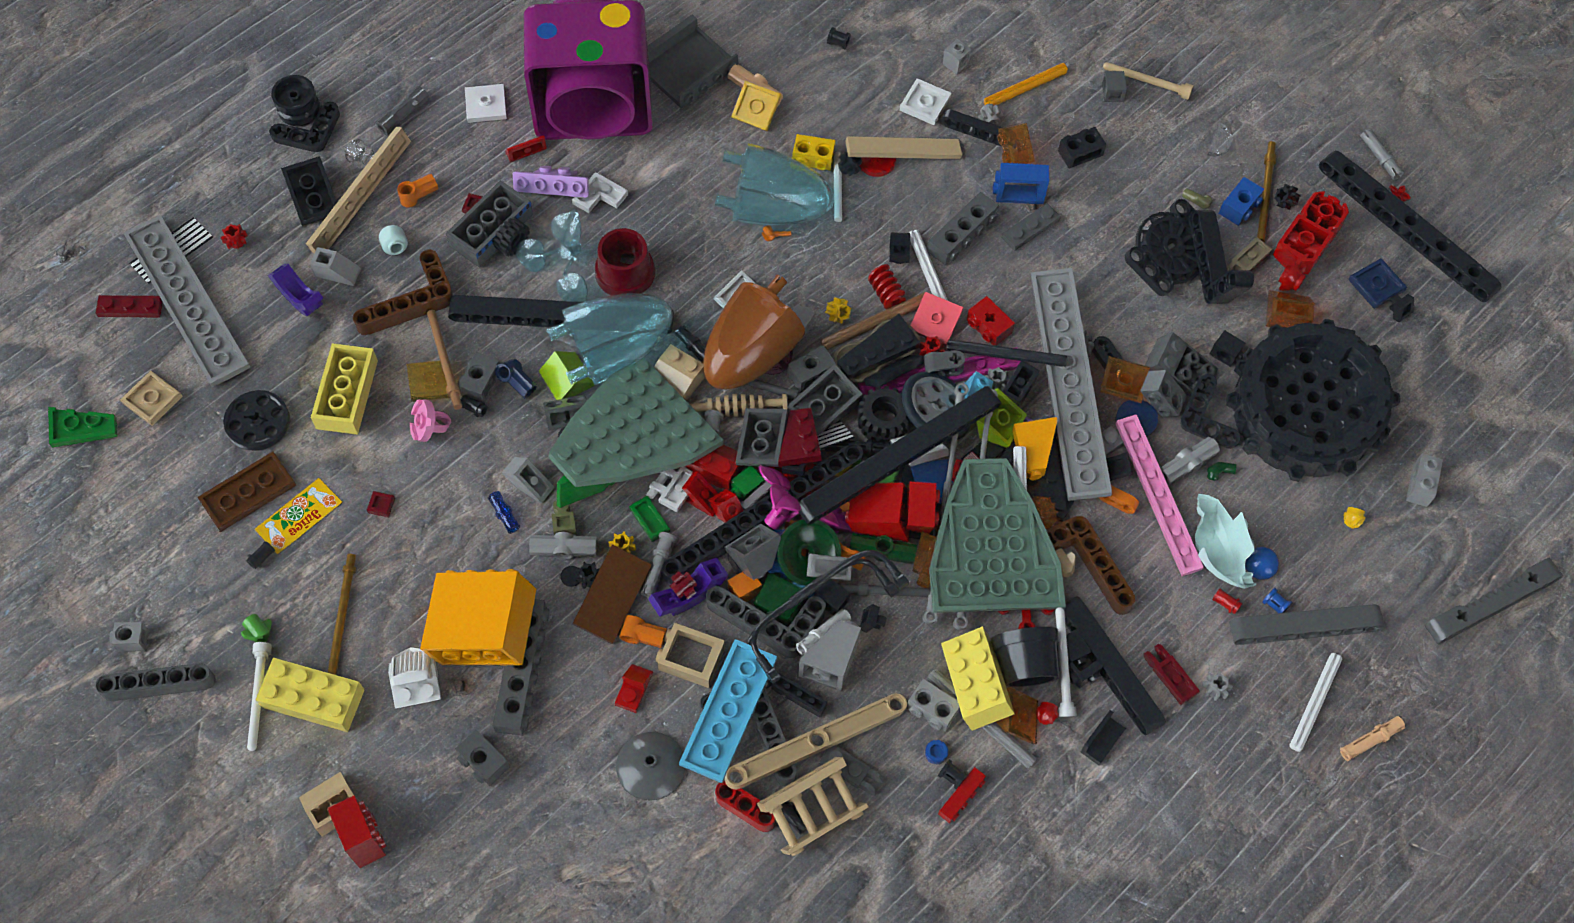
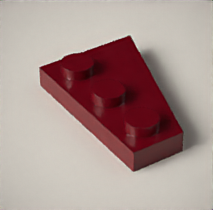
M811 408L790 410L778 467L822 461Z

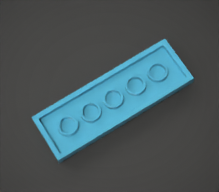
M736 639L734 640L679 761V766L720 783L725 778L768 680L763 668L756 660L757 657L751 645ZM759 649L760 653L764 654L765 658L774 667L777 656Z

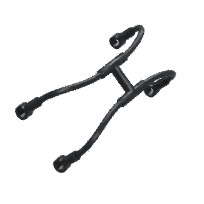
M875 550L854 554L825 575H820L799 590L787 602L770 613L757 625L748 637L746 644L751 645L757 657V662L768 677L765 685L766 689L781 677L757 647L759 632L788 609L791 610L820 589L824 583L836 574L856 564H865L872 568L876 573V577L884 586L886 593L892 598L899 593L896 585L889 580L882 569L880 570L873 562L862 559V557L876 556L880 558L893 576L897 586L903 589L909 585V581L898 570L892 560L890 561L884 554Z

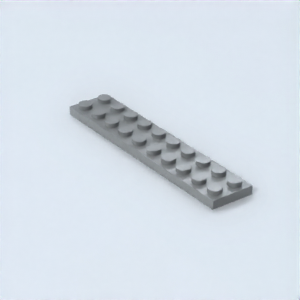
M159 215L124 232L123 234L211 387L249 369L248 362L162 216Z

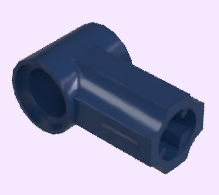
M511 359L496 366L495 374L498 380L502 382L507 381L524 399L528 398L536 390L537 384L523 372L522 364L517 359Z

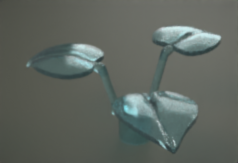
M575 209L559 214L552 220V234L556 239L561 240L562 245L560 248L543 253L544 246L541 241L526 239L517 246L516 256L527 270L538 272L545 267L546 260L544 257L559 253L563 259L569 260L562 274L563 278L556 283L559 296L564 301L588 302V289L585 279L575 272L567 274L572 263L576 260L575 256L581 252V245L579 243L581 240V222L578 211Z

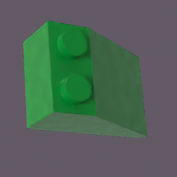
M563 475L557 482V506L562 508L603 492L609 485L612 486L615 482L575 487Z

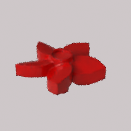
M1393 185L1389 186L1391 192L1400 200L1408 201L1411 199L1409 194L1405 192V186H1400L1399 189Z

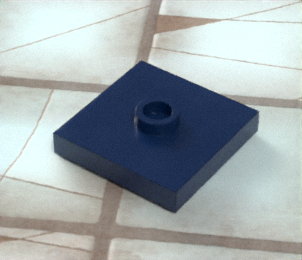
M1382 258L1352 274L1348 279L1373 309L1386 303L1394 295H1400L1408 288Z

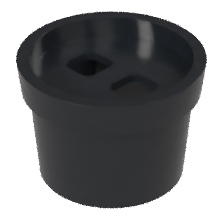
M1023 628L1000 633L991 638L993 650L998 655L1006 687L1035 686L1059 679L1057 657L1059 633L1057 628Z

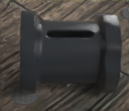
M832 27L827 37V44L833 43L845 50L849 44L851 33L847 32L845 34Z
M949 759L939 772L938 777H944L957 789L968 775V772L966 770L963 772L952 764V760Z

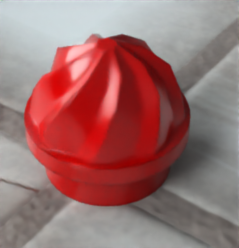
M1041 702L1040 706L1036 709L1037 720L1043 725L1053 724L1059 716L1057 712L1058 706L1050 702Z

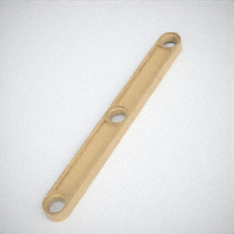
M891 694L733 765L725 775V783L731 789L745 787L900 716L907 707V701L901 694ZM890 701H899L902 709L894 710L890 705ZM818 735L822 737L824 743L821 746H816L811 738ZM732 772L740 773L742 781L734 783L730 779V774Z

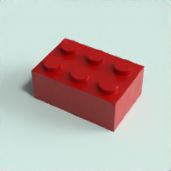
M354 795L327 808L345 852L359 868L386 856L383 849L387 847L382 834L375 828L378 826V823L363 800L359 802Z

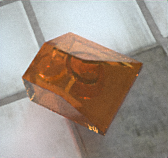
M1008 687L1007 691L1014 715L998 720L996 723L1006 733L1033 745L1037 744L1038 720L1036 709L1038 707V700L1012 687Z

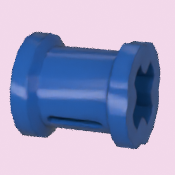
M1276 588L1262 601L1263 604H1268L1277 613H1285L1293 603L1291 600L1287 601L1282 597Z

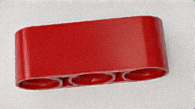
M725 781L716 786V801L720 806L759 831L769 832L774 828L776 819L773 813L761 812L757 805L761 800L742 788L731 789ZM723 790H729L732 792V795L729 798H723L720 796V793ZM743 802H748L752 805L751 809L747 811L741 810L739 806ZM769 815L771 821L769 823H762L759 817Z

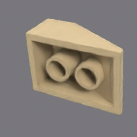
M672 344L669 345L654 366L686 401L705 378L703 363Z

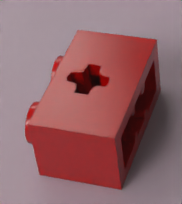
M988 296L968 310V324L981 333L986 342L997 346L1013 333L1015 322Z

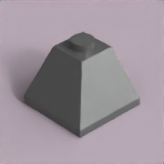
M759 524L725 546V549L742 572L755 580L763 577L772 568L781 537L773 530Z

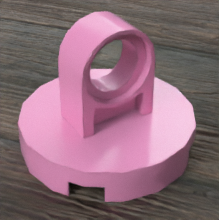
M424 399L415 402L411 411V415H415L414 423H410V431L414 440L427 442L433 432L444 433L447 431L451 424V418L446 413L435 411L430 400ZM436 420H441L445 425L439 424Z

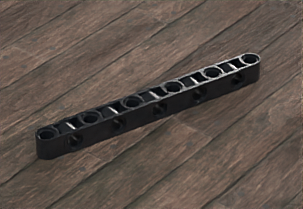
M1337 150L1332 151L1319 163L1321 172L1476 299L1481 302H1487L1501 289L1500 281L1480 263L1344 154Z

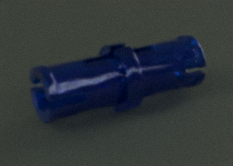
M500 491L491 493L488 500L495 509L497 519L501 520L509 534L519 530L520 525L513 516V510L504 501Z

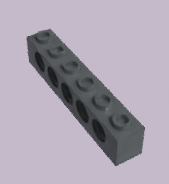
M535 599L531 621H536V623L529 627L527 641L532 642V644L525 649L523 663H528V666L524 669H518V665H504L492 725L495 733L523 736L524 729L528 728L529 715H527V710L533 704L531 689L532 685H536L538 673L535 671L536 664H540L542 651L539 650L540 642L544 643L546 630L543 629L544 621L548 622L550 612L549 608L546 607L545 600ZM517 684L524 685L519 691L513 690V687ZM514 705L520 707L515 713L509 712L510 707Z

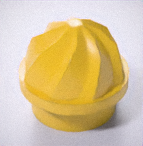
M1348 507L1347 511L1343 514L1344 523L1351 529L1360 527L1366 519L1364 517L1365 511Z

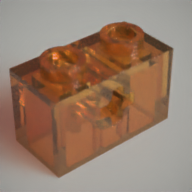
M1017 123L998 129L999 134L997 137L1003 149V163L1028 164L1035 162L1027 123Z

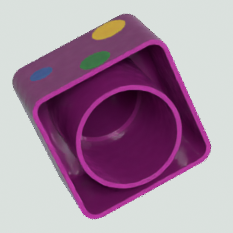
M554 0L553 3L534 4L526 8L523 16L524 77L534 131L537 137L544 135L545 140L577 138L589 140L616 136L645 135L652 130L645 10L640 2L636 0Z

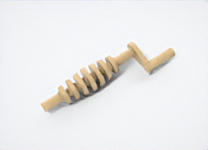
M733 394V401H729V396L724 395V402H720V396L716 397V402H712V398H707L706 403H693L690 405L696 412L708 410L721 412V410H725V416L730 417L729 410H733L734 417H738V409H742V416H744L746 408L765 409L769 407H783V409H787V394H782V398L765 399L762 398V395H758V400H754V395L749 394L750 400H746L745 394H741V401H737V394Z

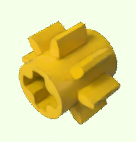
M834 297L833 301L827 302L825 313L830 316L829 321L842 324L843 320L849 318L852 308L847 305L848 300Z
M625 531L618 535L614 533V540L608 542L609 547L613 544L630 554L631 550H636V545L633 544L634 537H628Z

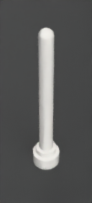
M1058 607L1055 610L1056 628L1059 633L1058 654L1062 703H1060L1058 713L1059 717L1077 716V709L1074 707V702H1071L1065 613L1063 608Z
M256 642L253 644L252 653L256 659L247 744L249 751H254L257 748L261 706L257 703L256 697L264 681L266 659L271 655L272 645L266 642Z

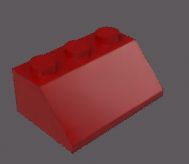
M723 444L694 463L683 467L693 472H699L708 483L730 491L731 480L741 473L745 465H736L738 451Z

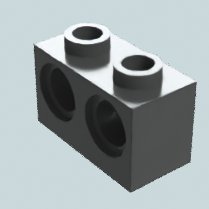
M1167 370L1148 371L1140 391L1157 413L1163 417L1179 416L1187 396Z
M585 394L544 402L548 430L566 427L570 419L585 404Z

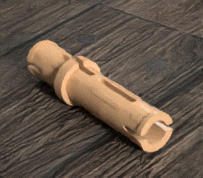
M1396 716L1382 725L1378 724L1371 732L1340 748V753L1346 761H1350L1378 743L1390 740L1392 735L1406 728L1405 723L1399 716Z

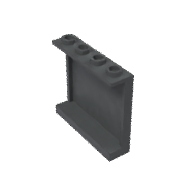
M693 14L648 45L650 81L680 108L690 104L697 96L704 94L715 83H719L729 74L735 64L738 65V54L730 56L698 27L697 18Z

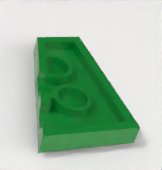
M48 407L49 444L52 448L117 437V418L114 414L90 411L83 413L76 412L73 409L58 410L56 407Z

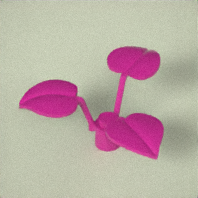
M760 465L759 471L762 477L772 485L770 487V495L773 509L764 520L769 527L779 530L785 521L790 522L793 517L799 514L801 505L796 498L786 491L790 490L791 484L781 472L774 468ZM833 512L821 518V520L833 524L837 528L839 527Z

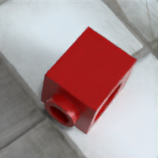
M728 489L708 499L716 517L724 523L744 511L737 495Z

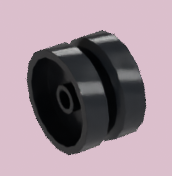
M289 75L281 78L274 84L271 97L277 113L283 122L292 126H303L316 118L320 110V102L312 81L301 75Z

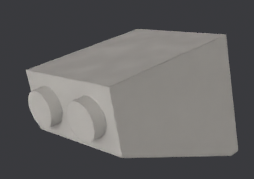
M839 620L801 657L799 677L841 691L859 644L861 627H858L852 621L843 622Z

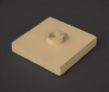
M150 371L120 401L153 426L183 396L162 378Z

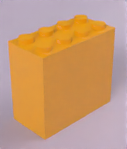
M491 569L486 570V572L474 570L456 572L447 570L446 573H436L420 649L440 665H522L537 589L519 571L514 569H507L502 572Z

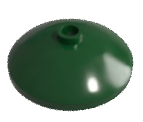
M804 519L796 521L789 525L781 535L777 550L778 563L783 573L797 584L806 586L818 578L807 576L809 554L841 557V545L836 533L830 526L820 520L811 525H807ZM803 548L807 552L805 556L801 554Z

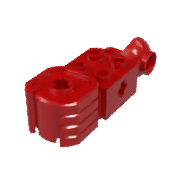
M1318 191L1311 195L1301 213L1296 216L1279 240L1273 253L1276 260L1285 267L1278 280L1281 283L1279 291H1290L1292 289L1297 291L1306 277L1304 274L1311 272L1328 245L1331 244L1342 228L1349 214L1346 203H1343L1341 206L1339 204L1340 200L1331 195L1324 197L1325 191Z

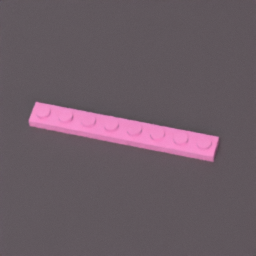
M1137 414L1117 420L1116 427L1181 576L1201 571L1204 566Z

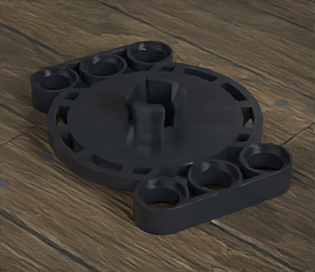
M1185 199L1175 201L1170 206V212H1158L1145 219L1137 230L1135 246L1125 253L1126 263L1159 296L1167 295L1174 289V285L1190 282L1199 275L1189 221L1190 214L1195 209ZM1177 205L1183 207L1184 213H1180L1177 210ZM1150 220L1152 224L1145 227V224ZM1173 243L1175 246L1169 249L1168 246ZM1132 252L1139 256V261H1135L1132 258ZM1146 267H1150L1152 269L1153 276H1150L1146 273ZM1196 268V272L1192 275V271ZM1185 276L1186 278L1184 280H1177L1178 278ZM1160 281L1167 285V290H1163L1160 287Z

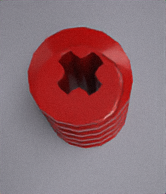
M888 264L875 268L868 276L869 283L874 291H876V295L880 297V301L885 309L906 301V298L903 297L905 291L901 289V284L897 283L898 279L893 277L894 273L890 270Z

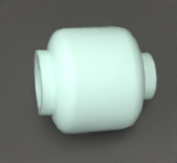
M389 225L379 233L381 247L389 255H398L404 252L408 246V240L403 229L397 225Z

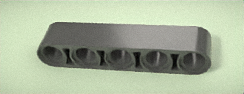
M195 663L106 674L97 679L95 688L106 700L119 701L207 690L214 685L216 678L207 665ZM206 673L205 678L198 680L201 674ZM183 676L180 682L175 683L178 677ZM156 679H160L158 684L152 686V683ZM136 682V685L129 689L130 684ZM113 684V687L109 691H106V688L109 685Z

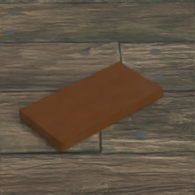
M274 451L197 498L219 531L222 532L297 485Z
M612 544L572 625L613 644L651 564Z

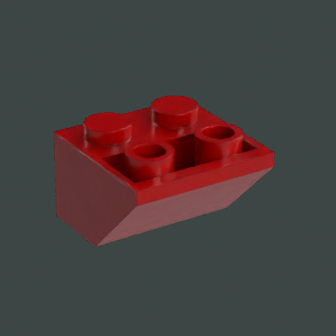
M909 482L907 487L905 529L930 534L933 528L938 525L939 512L935 511V507L939 503L940 490H936V483Z

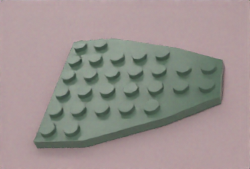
M642 357L611 374L570 419L550 450L549 459L575 487L622 482L687 466L722 446L724 440L664 377Z
M1007 458L964 459L944 505L929 567L933 613L1065 608L1061 562L1032 498Z

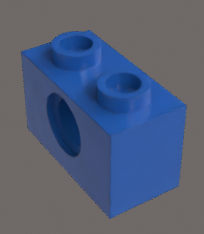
M1243 177L1224 200L1218 214L1239 226L1243 220L1247 221L1253 213V207L1258 208L1263 201L1261 195L1264 188Z

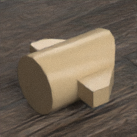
M1062 548L1056 550L1061 562L1062 577L1072 576L1075 570V554L1070 552L1066 555Z

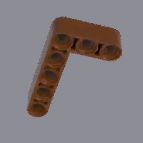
M427 249L422 251L419 256L423 272L429 284L428 286L359 309L353 314L354 324L361 335H370L427 315L429 310H435L436 312L450 306L453 293L436 251Z
M1075 516L1046 530L1055 551L1060 548L1064 550L1072 545L1074 546L1115 613L1125 615L1130 612L1135 602V595L1085 517ZM1074 527H1080L1082 531H1077ZM1059 535L1063 537L1064 540H1058L1055 538V536ZM1085 545H1091L1094 549H1088ZM1100 562L1104 564L1105 567L1101 568L1097 566L1096 563ZM1107 581H1113L1117 586H1111ZM1119 599L1126 600L1128 604L1120 603Z

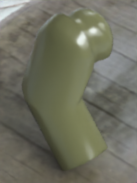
M1188 188L1182 194L1183 198L1193 202L1202 209L1209 208L1213 202L1209 195L1202 196Z

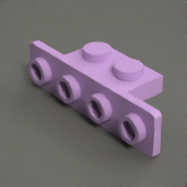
M540 166L533 173L513 172V189L517 192L585 198L589 196L588 177L577 176V171H572L568 167L552 169L551 166Z

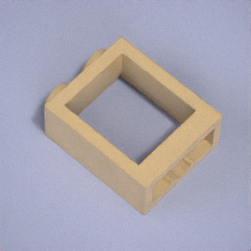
M674 623L672 629H668L665 634L664 642L666 644L664 648L659 649L656 656L659 671L709 688L725 650V640ZM678 635L712 647L702 673L668 661Z

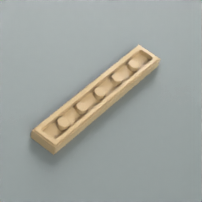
M847 136L845 140L848 157L961 159L962 157L959 139Z

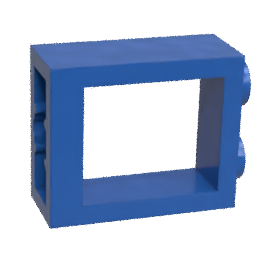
M1001 163L999 171L996 170L995 182H993V194H996V202L1044 204L1049 185V165ZM1005 182L1036 184V186L1007 185Z

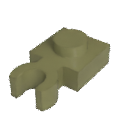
M554 501V514H551L554 535L558 532L576 534L573 511L569 512L570 504L559 508L557 501Z

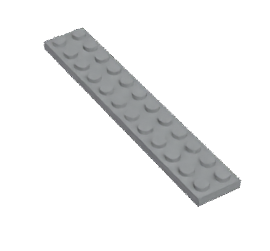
M1072 268L1031 272L1043 352L1066 355L1068 357L1065 367L1045 364L1054 417H1057L1056 432L1068 501L1111 496V483Z

